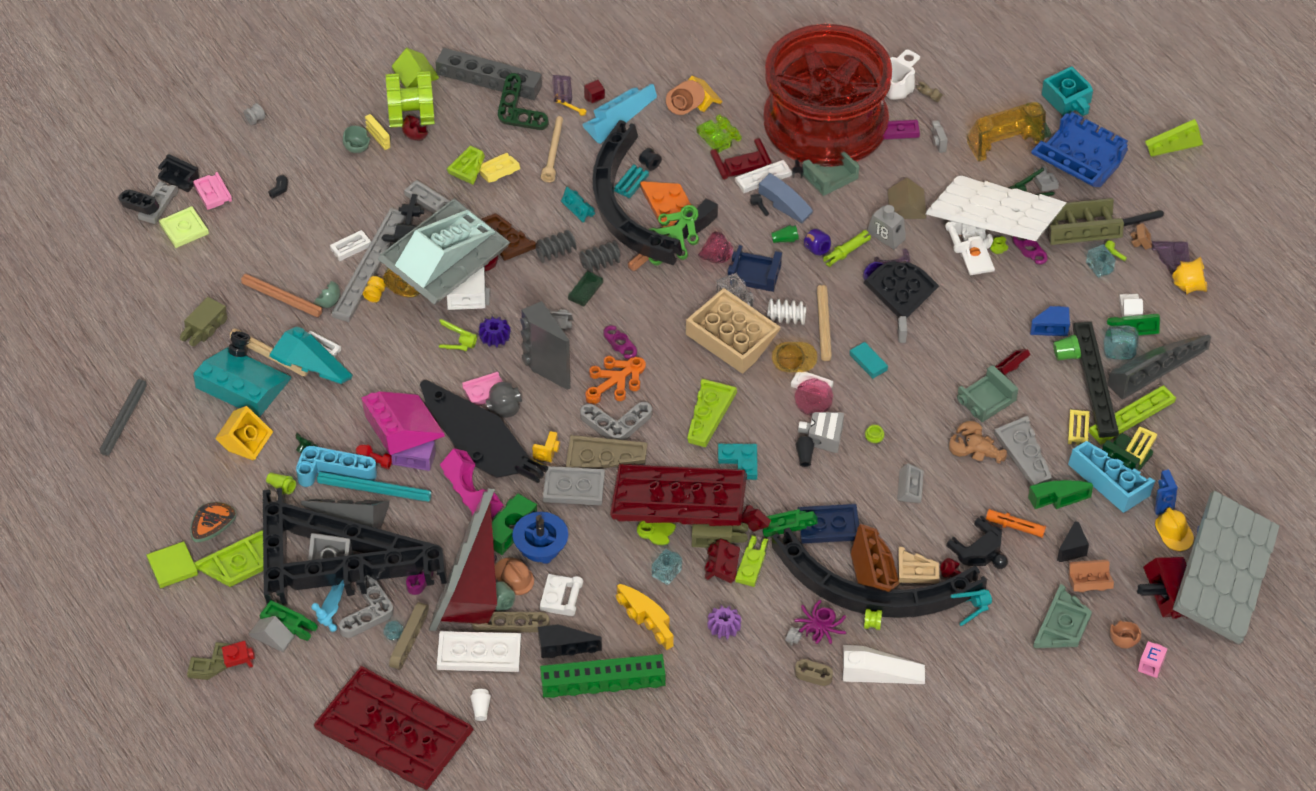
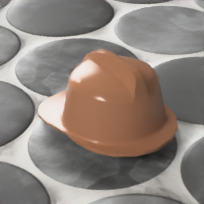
M694 80L682 82L667 93L666 105L668 110L676 115L687 114L703 102L705 91Z
M512 557L504 558L495 564L496 579L505 582L514 591L515 595L526 594L532 589L534 577L527 565L519 559Z

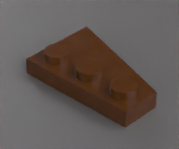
M497 213L481 219L510 242L508 247L500 253L504 261L536 249L535 245L537 243L535 241H530L525 237L524 233L512 228V224Z

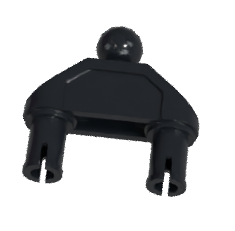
M984 516L978 517L974 525L984 532L985 535L971 546L965 547L955 537H952V540L950 539L946 544V547L958 555L959 561L966 566H986L991 561L997 569H1003L1008 565V558L1004 554H1000L1002 528L998 525H992Z

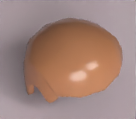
M1120 620L1115 626L1114 624L1110 625V638L1114 645L1122 649L1131 648L1140 642L1141 630L1135 623Z

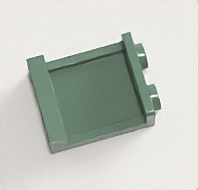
M839 146L835 147L833 155L815 164L808 159L802 165L803 176L823 196L857 180L859 177V164Z
M992 365L987 368L986 376L966 389L960 386L957 399L974 417L984 422L1017 401L1018 388Z

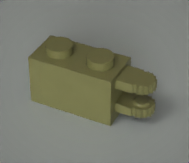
M207 297L184 320L185 329L180 335V340L185 342L191 337L189 345L193 347L200 341L205 342L220 325L226 322V306Z
M741 523L739 526L693 524L692 547L709 548L711 544H714L720 538L731 544L744 543L748 540V536L745 534L748 531V525L745 523Z

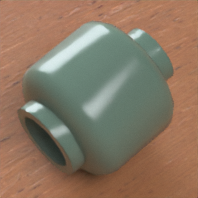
M496 582L497 606L495 610L504 611L510 609L515 601L514 591L505 582Z

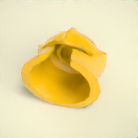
M1201 256L1191 262L1180 261V265L1172 275L1174 285L1185 291L1186 295L1194 291L1207 292V282L1204 277V265Z

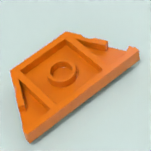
M640 182V188L657 220L659 215L663 213L681 212L684 206L691 205L680 184ZM666 217L661 219V222L667 221ZM678 220L670 221L667 226H662L661 224L660 226L661 228L673 226Z

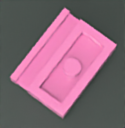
M218 172L214 176L208 175L193 181L194 187L207 210L223 205L226 201H232L231 195Z
M495 372L463 382L462 388L465 390L468 400L479 406L485 404L486 400L489 399L491 387L503 381L499 373Z

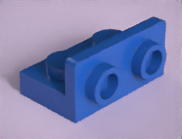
M1169 469L1161 472V479L1158 481L1159 489L1157 490L1155 504L1156 515L1163 514L1167 508L1175 509L1178 487Z

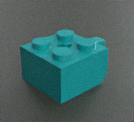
M1072 66L1044 79L1042 96L1062 116L1075 110L1082 116L1089 114L1090 106L1088 104L1092 101V86Z

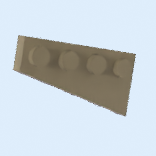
M570 435L566 467L602 469L619 467V464H644L646 462L648 444L646 442Z

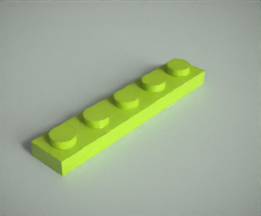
M1163 385L1114 413L1119 434L1175 403L1176 397ZM1096 424L1089 428V433L1100 445L1114 438H1099Z

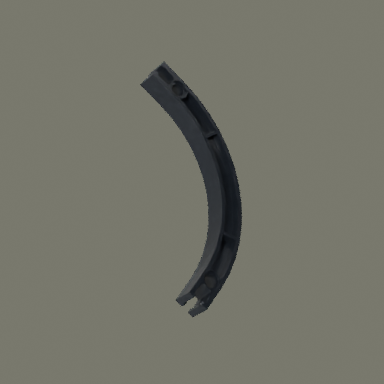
M619 120L601 146L593 169V191L599 213L609 231L628 248L646 257L674 265L677 261L674 253L678 256H681L683 253L680 240L653 232L637 224L623 212L614 197V182L617 170L624 156L638 138L635 124L631 123L630 127L626 130V122Z
M790 528L784 530V539H782L784 544L788 543L787 545H783L778 539L780 538L778 533L772 536V548L790 572L803 585L835 605L862 614L866 613V609L874 612L882 610V617L892 618L918 617L950 609L971 599V596L951 598L952 594L986 589L987 579L982 576L978 580L980 571L977 566H974L948 580L931 586L891 590L888 592L854 583L831 572L806 551Z

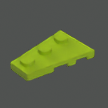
M1195 119L1145 141L1151 157L1203 145Z

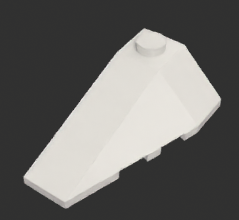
M843 645V681L925 684L924 664L866 646Z

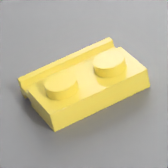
M505 153L482 163L479 173L480 176L490 183L497 181L503 176L513 174L520 169V165L512 156Z

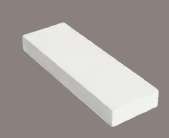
M781 160L735 177V182L744 194L759 188V183L769 173L782 180L792 176V171L786 162Z

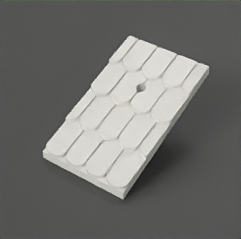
M957 176L931 205L926 214L1037 241L1067 202L1042 194L1038 196L1019 189H1009L988 181L980 182L965 176Z

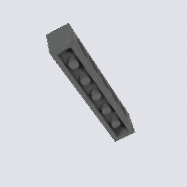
M447 48L442 49L435 62L437 75L503 92L506 77L511 73H516L522 80L520 97L535 100L542 88L541 73ZM513 79V81H510V82H511V85H512L511 90H513V91H514V89H513L514 84H515V83H518V82L516 81V79Z

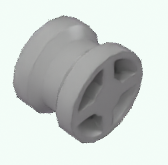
M258 103L252 105V108H247L243 111L246 120L251 125L266 117L264 110Z

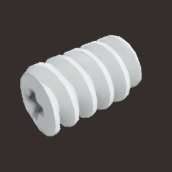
M770 298L767 318L770 317L771 321L774 322L776 317H778L779 323H782L785 318L787 324L790 323L791 319H793L794 324H797L800 319L801 324L804 325L806 306H803L802 301L796 306L795 300L792 301L791 305L788 304L787 300L781 305L780 299H777L774 304L773 299Z

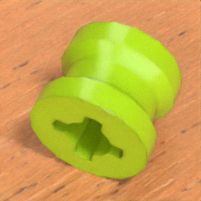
M866 609L864 629L873 627L876 630H880L882 610L874 612Z

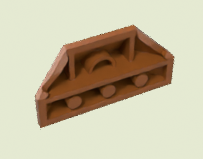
M860 524L851 551L857 582L864 586L890 592L899 585L892 553L886 543L878 536L879 532L877 529Z

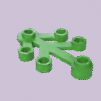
M687 205L681 209V212L663 213L658 217V221L662 226H667L670 221H680L675 226L649 229L680 240L682 251H685L684 256H678L680 260H685L688 257L682 231L686 224L689 231L687 237L689 244L696 245L699 242L694 223L699 215L698 210L693 205ZM688 213H693L691 217H687ZM662 218H667V221L661 222ZM691 237H696L695 241H690ZM649 258L653 265H660L662 263L661 261H654V259Z

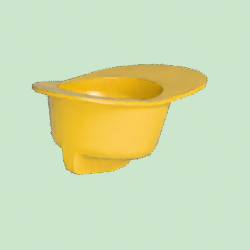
M1167 508L1166 512L1156 519L1155 527L1168 548L1175 551H1185L1192 546L1194 536L1182 512Z

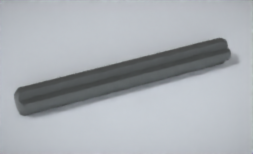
M138 379L99 448L102 455L108 456L111 453L147 386L145 380Z

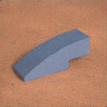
M769 173L759 183V194L773 201V207L800 223H803L813 213L811 207L790 186L773 174Z

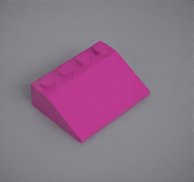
M379 391L361 397L365 417L390 455L445 437L444 432L419 395Z

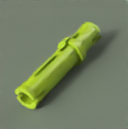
M863 230L842 246L838 245L835 247L833 252L823 257L824 262L831 259L825 264L831 267L834 263L845 259L849 253L870 241L871 235L864 238L869 232Z

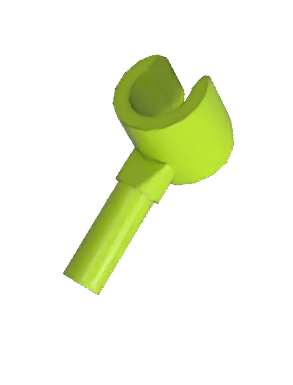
M1110 240L1106 241L1103 249L1104 254H1113L1125 262L1127 257L1114 249L1115 243Z

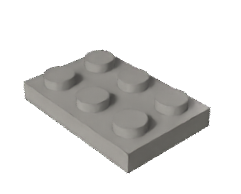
M547 466L548 471L545 474L543 502L602 505L605 469Z

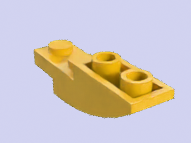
M623 584L617 585V602L626 608L629 618L631 620L634 619L638 625L644 622L646 628L654 633L658 644H662L666 650L672 648L674 635L669 630L670 617L665 611L643 593Z

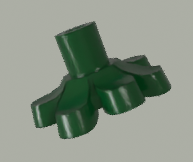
M296 433V439L300 443L296 451L302 453L303 449L308 446L318 447L314 442Z

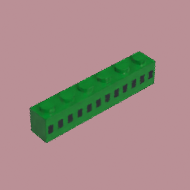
M663 654L540 666L543 698H556L566 695L576 696L586 693L597 694L607 691L617 692L628 689L638 690L648 687L658 688L666 684Z

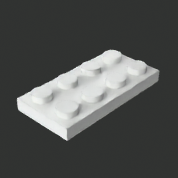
M440 631L437 670L519 672L521 633Z

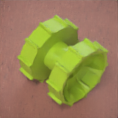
M430 71L417 72L418 87L400 88L399 73L385 74L390 128L402 127L403 111L420 110L421 125L435 124Z

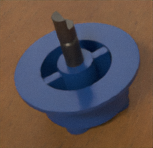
M548 512L530 513L522 517L513 529V542L517 549L522 552V555L532 561L544 564L550 563L568 541V528L564 521Z

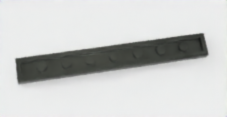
M1092 321L1073 323L1074 335L1077 336L1080 346V360L1099 438L1118 436L1119 430Z

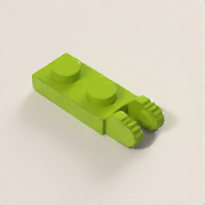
M751 536L735 578L736 583L755 587L766 556L769 539L764 538L760 550H756L754 546L757 542V536Z

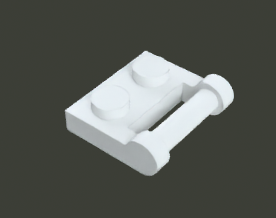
M548 574L540 603V611L574 616L579 589L582 587L584 580L578 576L570 578ZM572 587L568 603L562 605L566 588Z

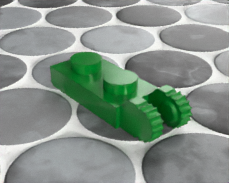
M1159 314L1126 316L1122 318L1111 317L1107 319L1108 325L1121 326V329L1117 327L1107 329V335L1111 337L1160 333Z
M270 600L259 615L260 619L276 616L293 635L296 634L300 639L306 641L311 638V634L300 628L301 625L314 632L318 628L315 622L305 618L304 615Z

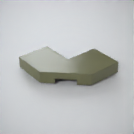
M216 642L212 659L191 657L187 677L209 680L227 669L224 664L222 647L231 644Z

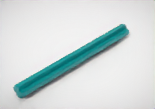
M319 472L317 476V482L320 484L429 502L432 496L431 491L324 472Z

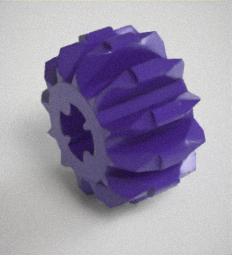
M492 316L490 320L485 318L484 323H480L478 332L483 344H487L489 347L495 345L497 348L499 344L505 345V341H509L511 329L506 320H502L500 316L494 319Z

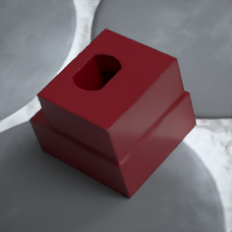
M599 80L584 85V98L587 102L595 103L605 98V89Z

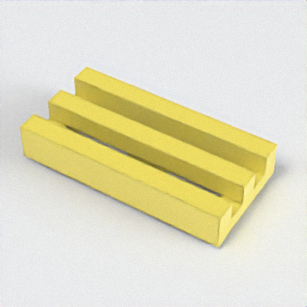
M371 114L365 116L367 131L384 150L389 149L390 135Z
M1070 409L1068 444L1076 442V445H1080V443L1088 441L1090 411ZM1074 415H1077L1076 437L1073 436ZM1081 415L1085 416L1084 438L1080 437Z
M1139 427L1126 451L1138 457L1141 465L1155 442L1157 434ZM1144 433L1142 440L1140 441L1134 453H1132L1131 450L1133 449L1140 435ZM1151 436L1150 440L1148 441L1147 445L1145 446L1144 450L1139 456L1138 454L1142 449L1143 445L1145 444L1147 438Z

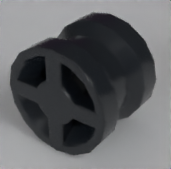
M652 148L645 149L639 156V162L646 165L650 171L655 170L662 161V157L659 154H655Z

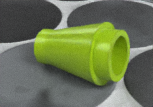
M272 472L267 475L266 482L276 489L282 488L284 495L291 494L295 490L296 481L292 476Z

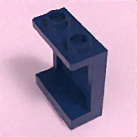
M739 245L737 251L733 252V265H729L728 268L730 284L774 292L782 265V252L775 251L774 257L770 258L742 252L743 246Z

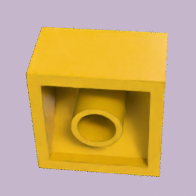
M245 406L232 412L215 439L229 452L255 460L273 431L254 412Z

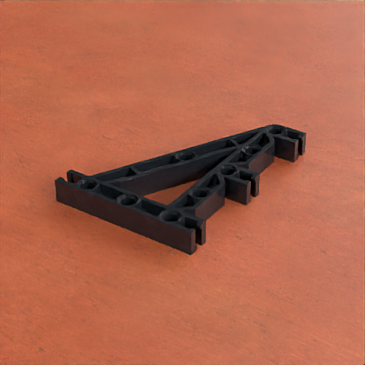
M277 488L278 501L272 502L270 497L271 491L263 490L264 597L267 604L272 600L273 592H276V595L280 597L282 605L288 604L287 586L294 590L339 585L344 579L347 596H353L355 591L351 588L352 582H357L361 594H367V576L374 580L418 575L423 569L427 586L434 585V580L431 578V572L433 571L439 575L441 584L447 583L446 561L443 550L439 545L286 504L282 488ZM288 530L293 534L311 538V533L349 538L352 550L363 554L287 563L286 531Z

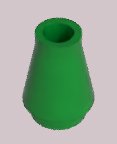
M789 225L771 233L773 243H787L799 240L796 225Z

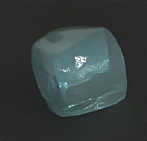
M1128 325L1109 327L1104 338L1105 356L1110 359L1120 360L1132 359L1136 356L1139 345V333L1136 328Z

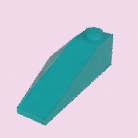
M294 327L285 331L269 357L284 365L291 367L294 364L302 367L301 371L318 372L319 377L339 384L353 377L311 334L305 332L300 327Z

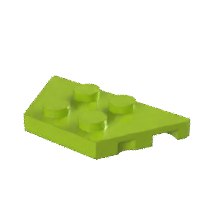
M263 530L194 562L196 569L229 587L262 572Z

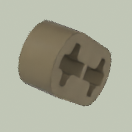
M805 659L799 660L795 665V675L800 680L820 686H827L832 682L833 671L827 665Z

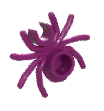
M818 600L814 605L812 616L808 613L805 606L801 605L803 612L809 619L798 618L794 621L807 623L799 632L802 633L806 629V637L809 633L814 632L812 641L816 640L815 644L821 641L824 633L828 638L829 644H832V638L828 631L846 634V631L832 629L845 620V615L839 621L832 624L835 621L836 615L831 608H820L817 610L821 600Z

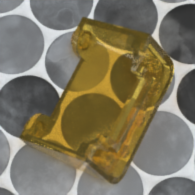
M1030 102L979 118L967 134V143L978 162L986 160V152L991 151L990 143L1021 134L1024 140L1028 137L1033 138L1037 144L1040 141H1044L1046 111L1040 103Z

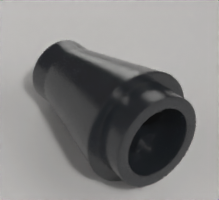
M800 437L795 444L799 464L802 467H808L811 465L815 443L810 437Z

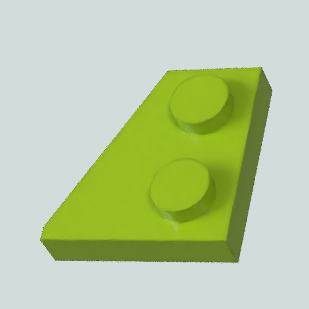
M469 146L447 168V171L450 175L473 185L485 155L483 151Z

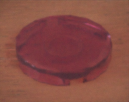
M815 378L805 380L798 386L795 392L796 406L801 412L811 416L814 412L828 411L833 402L831 387L825 381Z

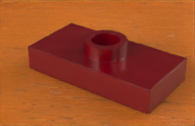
M1028 349L1015 350L995 367L1003 375H1006L1008 372L1019 368V364L1031 354Z

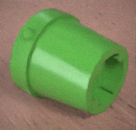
M1076 335L1053 342L1057 360L1081 358L1080 346Z

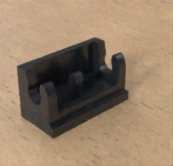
M167 154L158 169L162 170L158 174V179L178 186L179 189L186 192L193 188V181L199 179L198 167L170 154Z

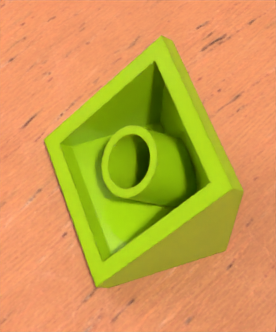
M407 47L392 65L395 74L399 73V80L405 88L418 87L417 72L430 71L431 81L439 79V76L424 54Z

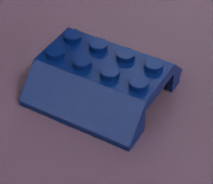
M1071 112L1070 116L1066 113L1061 118L1059 130L1047 143L1040 141L1031 151V154L1091 186L1101 187L1120 166L1128 150V140L1118 135L1112 140L1114 133L1101 127L1097 133L1099 125L1088 119H1085L1083 124H1081L1084 117L1074 112Z

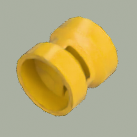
M377 276L370 277L363 291L364 298L370 302H378L386 288V282Z

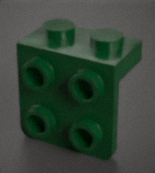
M1120 434L1113 443L1107 440L1103 444L1102 450L1108 453V457L1124 462L1123 465L1131 470L1136 469L1140 471L1153 455V450L1150 449L1140 465V459L1126 451L1132 438L1125 434ZM1138 441L1131 450L1132 453H1134L1137 446L1139 445ZM1143 445L1142 449L1140 450V452H1139V454H1138L1139 456L1141 455L1142 451L1144 450L1145 445Z

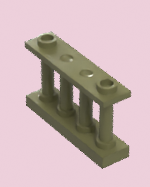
M1113 198L1066 203L1051 223L1049 231L1050 245L1123 238V219H1113L1111 216L1113 215ZM1104 216L1105 220H1094V217ZM1086 218L1087 222L1077 223L1076 219ZM1068 220L1069 224L1059 225L1058 221Z

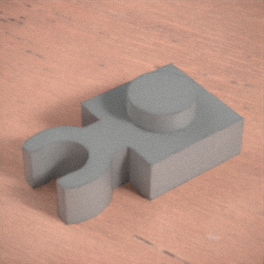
M939 120L931 121L933 126L931 132L934 135L932 136L933 145L937 146L939 153L946 152L948 139L943 127L940 126Z
M1042 166L1044 171L1035 176V183L1040 191L1058 189L1059 182L1053 173H1047V168Z

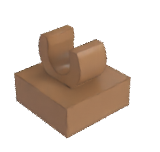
M1144 223L1136 225L1137 232L1131 233L1133 238L1131 243L1133 246L1139 247L1142 244L1145 250L1152 248L1149 230Z

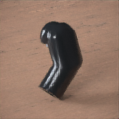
M278 176L276 178V187L268 191L272 199L287 191L288 179L286 176Z

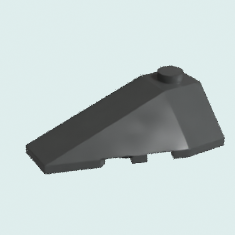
M307 499L301 501V505L322 514L379 528L382 526L387 513L389 501L364 500L353 503V500L346 499L338 500L335 503L334 499Z

